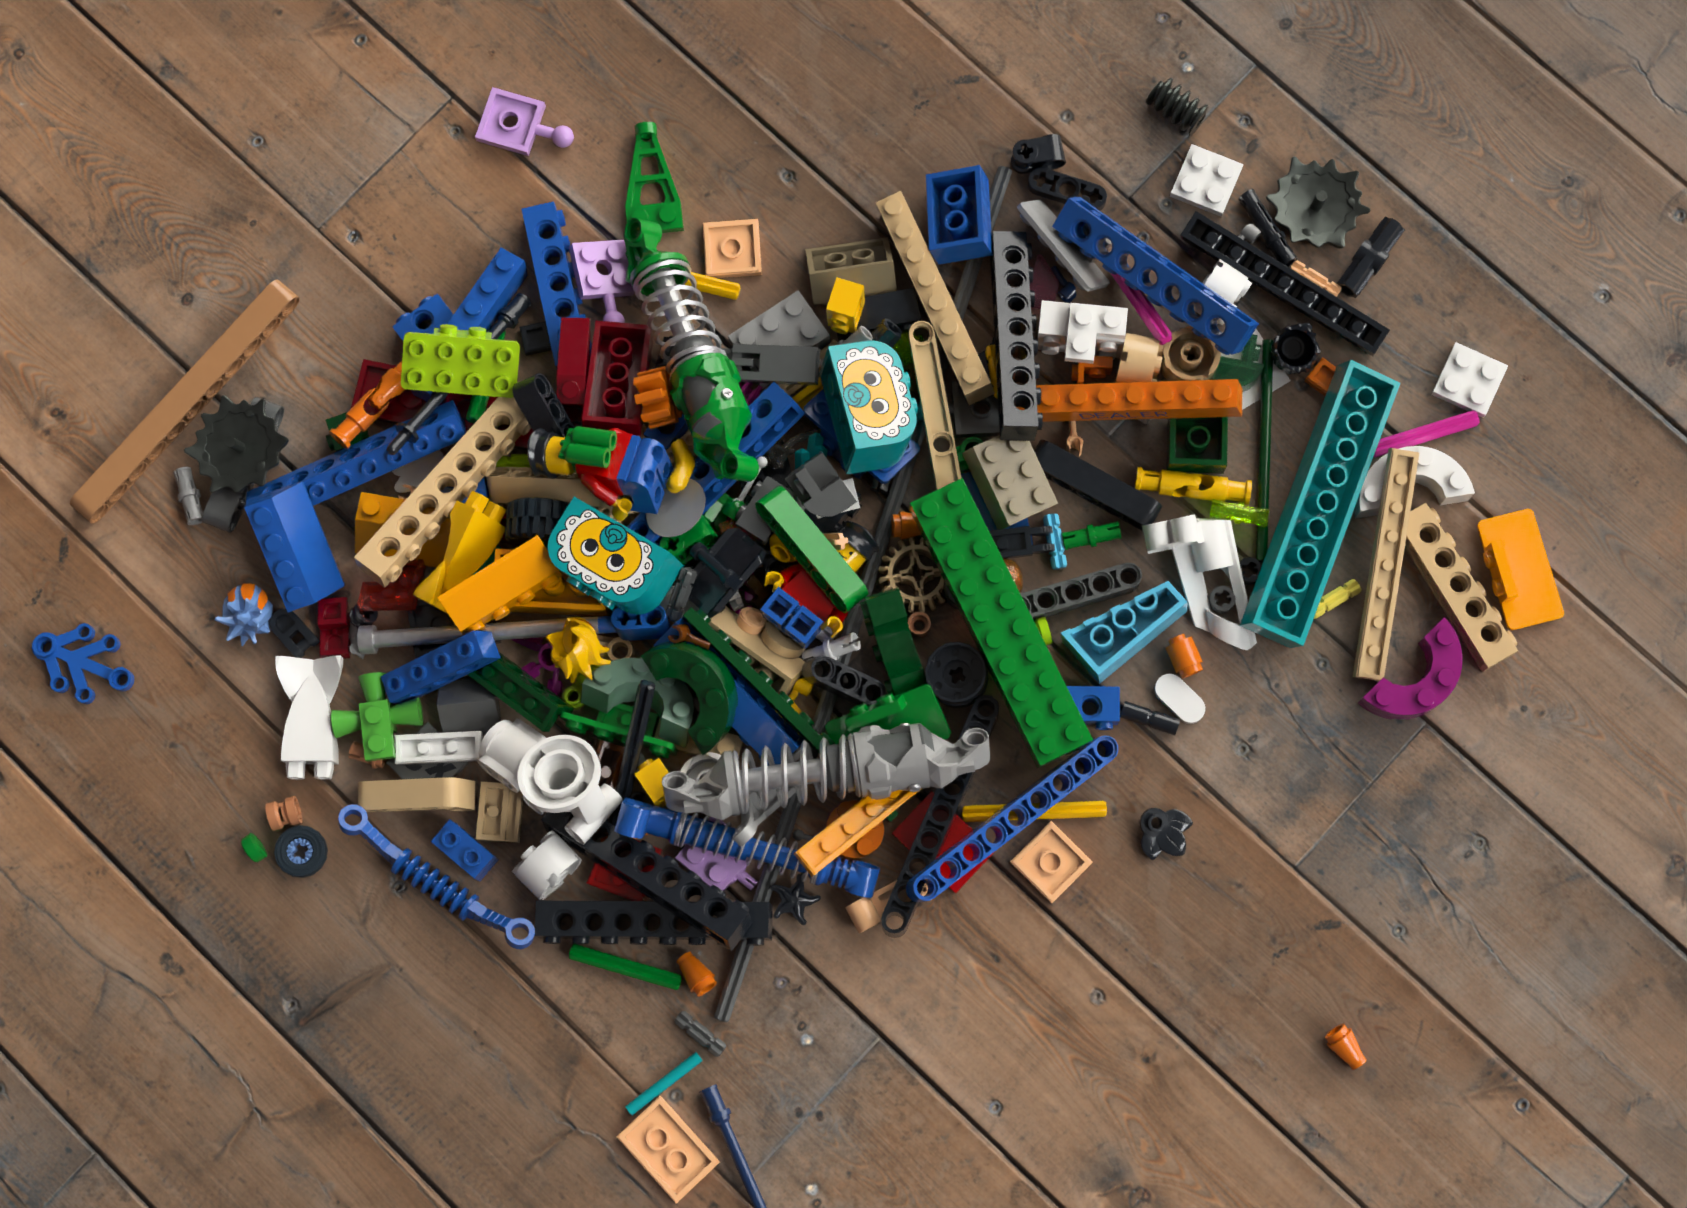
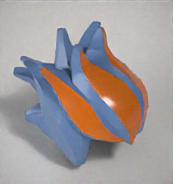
M243 583L234 587L228 593L222 606V617H215V621L229 626L226 637L227 641L240 636L241 646L248 639L253 644H256V633L270 632L269 619L273 615V604L268 600V596L262 588L253 583Z

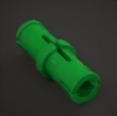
M1118 521L1094 527L1090 524L1084 529L1062 532L1065 550L1087 545L1096 547L1097 543L1122 539Z

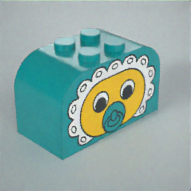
M870 340L828 346L819 374L846 474L894 466L902 459L916 427V414L918 412L916 399L914 397L911 398L909 391L910 377L907 372H904L900 357L894 349L879 341Z
M573 497L548 540L549 557L552 563L568 576L566 580L568 583L585 595L592 596L611 610L616 606L627 613L635 615L648 613L658 607L679 575L681 568L684 567L667 550L576 497Z

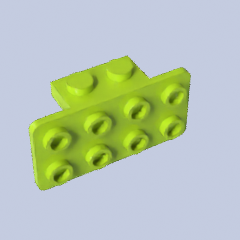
M443 324L440 325V328H434L433 334L407 332L404 335L401 386L408 390L513 398L512 390L518 378L520 345L517 341L491 339L492 333L486 332V329L481 327H470L468 331L457 330L455 325Z

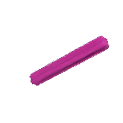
M1111 273L1154 338L1160 341L1159 344L1164 345L1172 340L1171 331L1147 299L1145 293L1140 289L1134 290L1124 282L1126 279L1119 274Z
M1472 410L1379 440L1374 457L1387 454L1389 448L1399 449L1415 446L1476 427L1480 423L1478 414Z

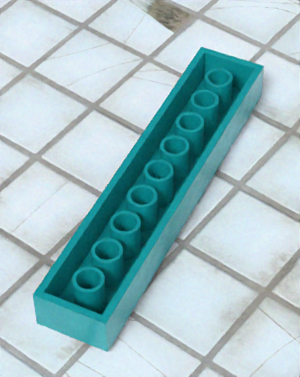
M1353 360L1337 365L1241 620V627L1288 648L1304 646L1401 384L1400 382Z

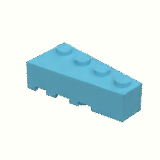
M1169 581L1164 582L1134 597L1133 600L1127 603L1119 604L1098 617H1092L1073 629L1069 628L1061 632L1062 643L1100 684L1187 612V601Z

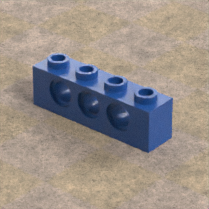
M473 630L382 675L381 679L389 702L403 703L435 691L501 657L491 631Z

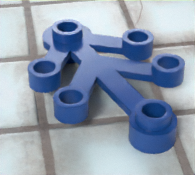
M82 623L76 629L59 636L49 632L39 634L33 640L32 652L38 659L45 661L51 678L50 687L52 690L58 693H65L70 687L68 678L61 674L57 658L67 662L76 688L75 697L83 704L92 703L95 699V692L88 687L82 669L109 680L111 687L118 691H127L133 686L134 675L128 669L117 667L113 670L88 659L105 651L110 653L118 651L121 643L116 636L107 634L100 641L70 651L63 648V646L79 639L88 642L95 637V629L91 625ZM89 628L88 636L82 637V630ZM114 639V646L107 648V641ZM50 642L52 645L51 649L48 652H44V645ZM127 676V683L120 685V678ZM60 679H63V681H64L63 687L60 688V689H57V688H56V683H57V681L60 680ZM88 690L89 697L86 700H82V693Z

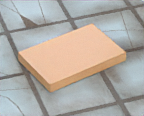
M659 1096L617 1136L620 1142L675 1203H678L720 1163V1160L662 1096Z

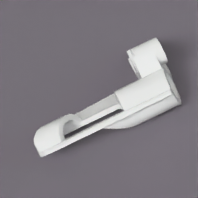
M1194 514L1143 525L1142 529L1148 554L1172 550L1194 626L1210 632L1215 637L1243 650L1251 649L1257 643L1255 632L1241 627L1240 624L1221 618L1211 611L1203 575L1204 571L1219 568L1225 572L1232 585L1233 594L1236 598L1235 603L1238 617L1241 623L1248 599L1231 520L1196 518Z

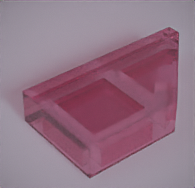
M1037 254L1033 271V283L1030 284V290L1035 291L1034 308L1041 309L1042 300L1055 302L1059 281L1043 256Z

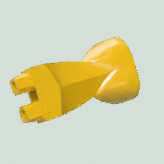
M473 490L465 504L456 501L450 512V536L444 561L417 586L413 595L447 613L437 597L471 577L490 557L505 532V526L501 525L500 521L506 509L489 501L487 497Z

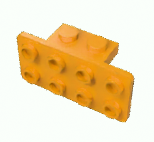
M1524 509L1481 520L1477 524V529L1484 549V562L1486 567L1490 569L1493 579L1492 588L1494 594L1498 596L1507 628L1513 631L1562 618L1564 610L1534 512L1531 509Z

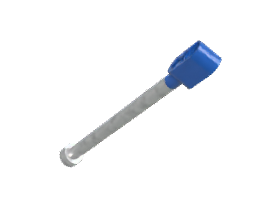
M660 605L654 610L640 615L630 614L620 608H616L611 616L580 617L594 627L596 634L617 633L618 637L625 641L660 639L670 629V622L666 612ZM567 618L484 624L485 629L483 631H491L494 640L546 637L551 633L562 631ZM661 618L658 624H649L652 619ZM375 625L359 626L357 643L360 654H376L378 648L445 644L463 636L457 626L377 631Z

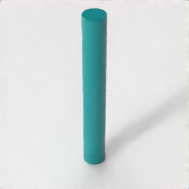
M694 1052L627 1104L625 1107L628 1112L634 1115L703 1061L697 1052Z

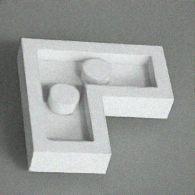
M1070 303L1065 361L1093 364L1096 336L1125 339L1128 308Z

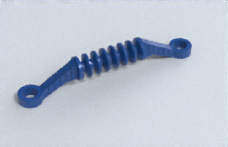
M351 804L341 809L338 817L340 830L347 835L355 836L360 834L367 839L390 862L393 874L396 875L403 869V881L413 876L412 887H416L422 882V894L432 889L431 900H435L441 895L440 906L444 907L447 903L451 902L450 913H454L460 908L459 919L462 921L466 918L474 919V921L504 932L505 940L510 947L524 949L532 944L535 928L529 920L525 918L511 919L487 909L478 902L479 896L476 894L467 899L468 888H464L458 893L459 882L455 881L450 886H447L450 876L445 875L439 880L440 869L438 868L428 873L431 863L426 862L420 867L421 856L418 855L414 859L409 860L412 850L406 848L402 851L394 844H391L375 827L373 828V825L368 821L367 812L363 807ZM354 814L361 818V822L358 825L352 826L345 822V818L348 815ZM518 927L524 928L528 936L522 940L516 939L511 933L512 930Z

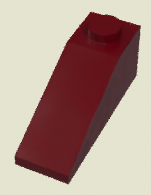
M561 317L557 397L561 404H584L590 364V318Z

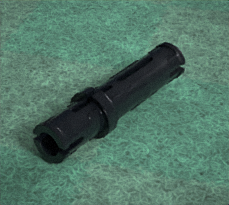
M1250 189L1243 193L1238 200L1246 209L1255 226L1261 231L1266 248L1271 249L1277 260L1288 267L1298 259L1288 245L1285 233L1280 231L1275 225L1255 190Z

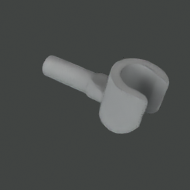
M1248 224L1243 228L1238 237L1243 240L1246 239L1253 244L1261 235V231L1253 224Z

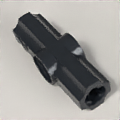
M1385 216L1371 237L1362 243L1353 256L1352 263L1337 282L1341 286V292L1349 297L1357 298L1370 278L1378 273L1389 257L1388 253L1405 231L1398 221Z

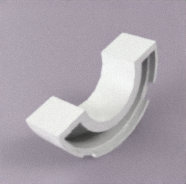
M1423 446L1399 448L1420 453L1415 483L1428 487L1436 496L1439 505L1465 502L1474 495L1473 485L1467 473L1450 456L1436 449ZM1388 453L1376 461L1369 469L1354 508L1355 519L1378 515Z

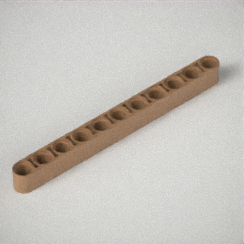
M280 280L272 281L71 498L70 506L91 524L98 522L294 311L299 304L300 298Z

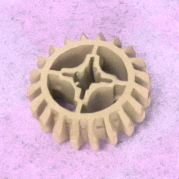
M910 537V546L907 547L900 540L898 542L900 551L890 547L889 553L893 558L883 556L882 561L888 566L879 567V573L886 575L878 579L879 584H888L882 589V592L896 588L895 583L909 585L914 589L916 597L909 596L900 591L904 606L905 604L909 605V614H913L914 606H919V612L925 613L924 605L928 604L929 608L934 611L936 610L934 600L942 605L945 603V599L941 595V593L944 594L943 586L945 581L939 569H934L933 566H924L919 560L918 555H923L934 561L928 547L925 546L926 543L923 537L920 539V545H915L914 538ZM910 556V566L906 570L900 571V574H893L897 564L902 559ZM914 563H916L919 574L925 575L924 577L921 576L920 588H918L915 578L913 576L909 577V575H913ZM935 577H941L938 586L931 593L924 596V585L934 580Z

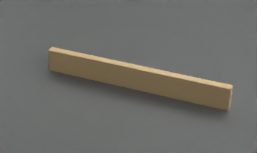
M1395 448L1388 449L1353 677L1380 681L1385 675L1419 452Z

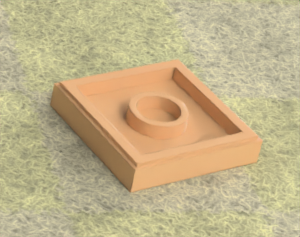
M758 219L703 223L706 276L728 278L762 275Z
M1052 821L1010 861L1051 904L1093 863Z

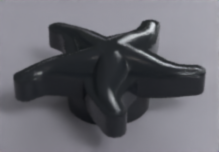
M802 874L796 876V882L791 888L781 885L771 886V890L777 892L781 899L773 914L775 919L779 918L783 913L791 912L801 925H805L807 923L804 918L805 906L812 905L821 900L820 895L810 896L804 892V882L801 880Z

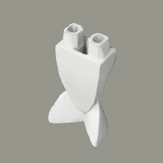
M276 656L277 675L285 693L292 701L285 724L281 749V761L286 763L287 778L291 780L305 779V765H314L315 779H332L334 764H339V748L337 738H335L332 729L330 703L339 684L343 668V657L330 656L311 660Z

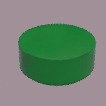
M249 833L241 839V845L251 860L258 863L267 857L265 847L253 833Z

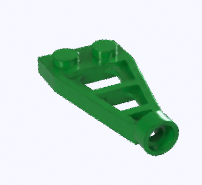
M638 123L634 126L636 143L625 205L626 220L628 222L631 218H639L656 222L661 226L662 233L684 231L681 201L657 139L656 123ZM655 157L659 167V174L642 176V159ZM645 184H660L665 194V201L663 203L642 205L640 202L642 187Z

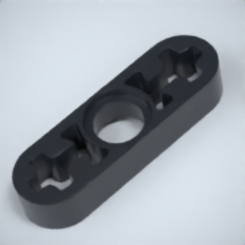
M1043 167L1034 169L1029 175L1028 187L1037 196L1065 204L1068 198L1079 197L1080 188H1083L1082 199L1099 211L1105 207L1107 193L1098 184ZM1040 176L1045 177L1046 182L1043 183L1042 187H1038L1036 181L1040 179ZM1057 180L1055 185V192H1052L1051 188L1053 185V181ZM1068 183L1073 185L1076 191L1072 196H1064L1060 193L1059 188L1063 184ZM1097 193L1099 200L1092 204L1087 196Z

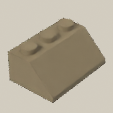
M888 237L805 249L813 304L828 305L836 277L864 285L865 297L897 291Z

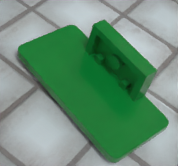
M928 684L893 696V693L884 695L876 700L877 703L867 706L866 703L850 709L851 713L830 720L825 726L829 737L835 744L839 743L842 735H845L848 739L850 733L853 735L854 732H859L861 728L872 725L890 730L902 723H921L931 733L944 740L948 739L951 734L936 695Z
M620 703L614 706L607 714L599 711L596 721L563 711L560 718L572 732L586 735V731H590L597 736V739L610 743L617 739L621 740L625 746L633 707ZM650 712L642 747L648 748L649 751H652V755L668 759L669 755L676 756L678 750L673 743L653 738L659 716L656 713Z

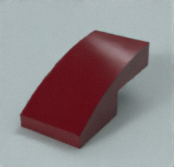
M347 597L319 600L320 657L342 656L343 659L350 658V620Z

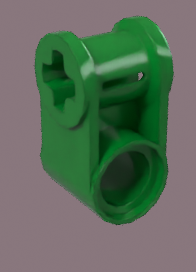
M702 514L699 521L690 530L679 536L663 537L659 546L670 552L686 566L694 559L690 556V550L696 543L701 542L709 549L718 539V536Z

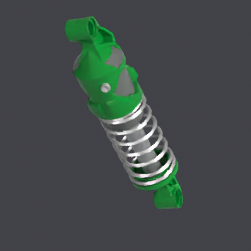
M631 218L627 222L624 231L625 254L629 263L625 282L632 286L636 297L644 301L641 310L644 314L650 316L647 325L650 329L656 331L653 340L656 344L662 345L659 355L662 359L668 361L665 370L670 374L669 380L673 387L670 394L677 409L684 413L685 420L693 437L694 453L711 465L717 479L726 478L751 482L758 474L759 465L755 457L738 449L742 434L752 418L749 406L739 386L741 381L739 371L734 361L728 359L726 352L721 349L722 342L719 336L715 334L713 321L708 319L709 311L706 305L702 304L703 296L696 289L697 281L691 275L692 269L686 256L678 252L658 251L656 247L662 237L661 226L656 222ZM688 279L692 284L691 286L685 285ZM680 289L691 291L684 300L679 292ZM694 293L698 301L690 300ZM659 301L661 307L654 312L648 311L646 307L649 302ZM685 304L696 305L697 307L689 315ZM700 308L702 309L704 316L696 315ZM665 315L667 322L660 327L654 326L653 319L657 316ZM691 319L702 320L703 322L695 330ZM706 323L708 324L710 331L702 330ZM671 330L673 334L671 339L667 342L659 339V334L662 331ZM712 338L715 340L716 346H714ZM668 346H674L670 352V356L668 357L665 354L666 348Z

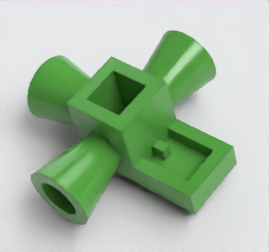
M384 672L358 676L366 703H359V711H331L332 729L335 738L362 730L364 757L367 762L396 758L393 733H397L396 724L423 726V711L419 697L395 706L389 700H385L386 691L381 676L386 674Z

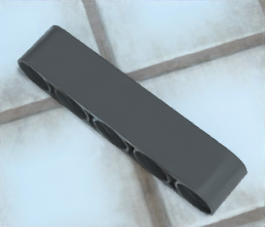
M255 397L252 400L251 405H255L262 398ZM265 400V415L275 419L276 431H278L284 416V407ZM254 483L237 494L229 487L221 488L212 493L203 513V523L231 533L238 524L246 505L247 492L253 489Z
M1123 563L1021 593V596L1035 621L1039 617L1045 616L1047 618L1129 594L1138 588L1142 572L1134 563ZM1124 572H1130L1134 575L1136 581L1132 584H1126L1121 580L1120 575ZM1097 580L1106 582L1108 585L1107 591H1096L1093 587V582ZM1069 588H1075L1080 592L1081 597L1077 600H1070L1066 597L1065 591ZM1042 596H1047L1052 599L1053 605L1050 608H1042L1037 600Z

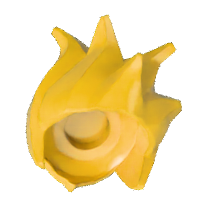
M567 618L562 631L546 636V639L552 646V662L556 668L560 667L566 679L570 676L571 683L576 681L578 673L592 681L590 665L611 664V660H604L600 657L601 653L608 652L610 648L599 643L594 627L583 618Z

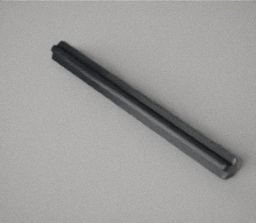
M641 680L637 688L615 789L623 800L626 797L631 799L635 773L637 772L655 690V684L652 681ZM621 804L609 817V823L616 826Z

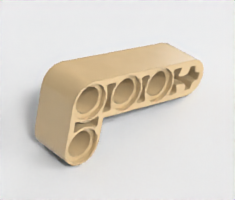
M461 778L358 782V805L363 807L366 812L442 809L449 811H474L475 781Z

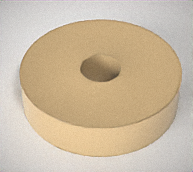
M768 621L761 633V638L772 652L785 658H797L802 655L805 650L781 632L771 622Z

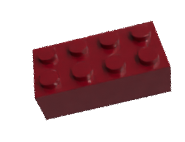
M595 321L582 414L583 427L604 430L618 428L641 437L643 420L640 415L642 414L643 406L642 403L636 404L634 395L639 394L636 386H634L633 380L635 377H638L637 373L650 370L653 333L648 325Z

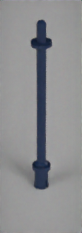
M717 1084L700 1091L699 1093L710 1114V1117H708L709 1122H713L714 1125L719 1127L753 1207L767 1208L729 1123L731 1110L730 1108L726 1109Z

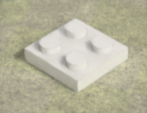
M1191 144L1170 197L1222 217L1244 164Z
M1456 342L1431 395L1466 411L1474 410L1478 416L1484 418L1508 365Z

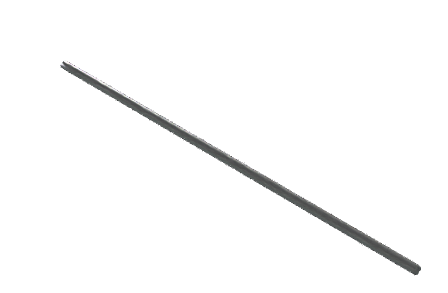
M1005 166L998 167L989 193L991 233L1012 174V170ZM984 257L966 261L953 300L962 321ZM939 342L938 354L944 378L949 361ZM917 419L911 439L921 447L925 435L924 422ZM918 454L895 475L874 536L879 546V551L873 554L870 561L866 560L860 578L868 590V596L872 594L879 573V567L882 564V557L885 555L892 534L891 516L892 514H898ZM860 602L850 609L841 637L852 632L858 636L864 618ZM852 652L841 655L836 661L848 666ZM843 674L840 677V684H842L844 678ZM824 689L813 719L815 724L812 726L819 735L822 732H826L825 726L830 720L837 699V695ZM809 744L813 758L817 759L818 752ZM796 793L788 799L787 806L783 808L775 832V844L780 845L782 839L786 838V847L788 846L801 807ZM765 862L752 902H769L773 891L771 886L775 885L780 866L774 865L772 871L769 872V863ZM740 940L714 1015L717 1020L723 1022L730 1020L754 946L746 945L747 940Z

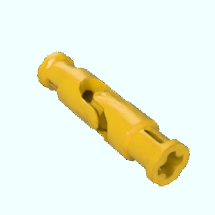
M1137 467L1134 488L1139 491H1157L1159 495L1188 497L1216 502L1231 500L1249 505L1252 480L1238 482L1230 481L1228 477L1189 474L1163 469L1160 472ZM1203 484L1208 489L1199 490V485Z

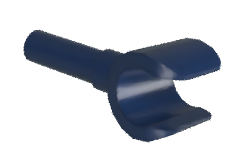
M1053 266L1050 270L1062 286L1057 294L1065 303H1070L1077 295L1076 288L1073 283L1067 282L1057 266Z

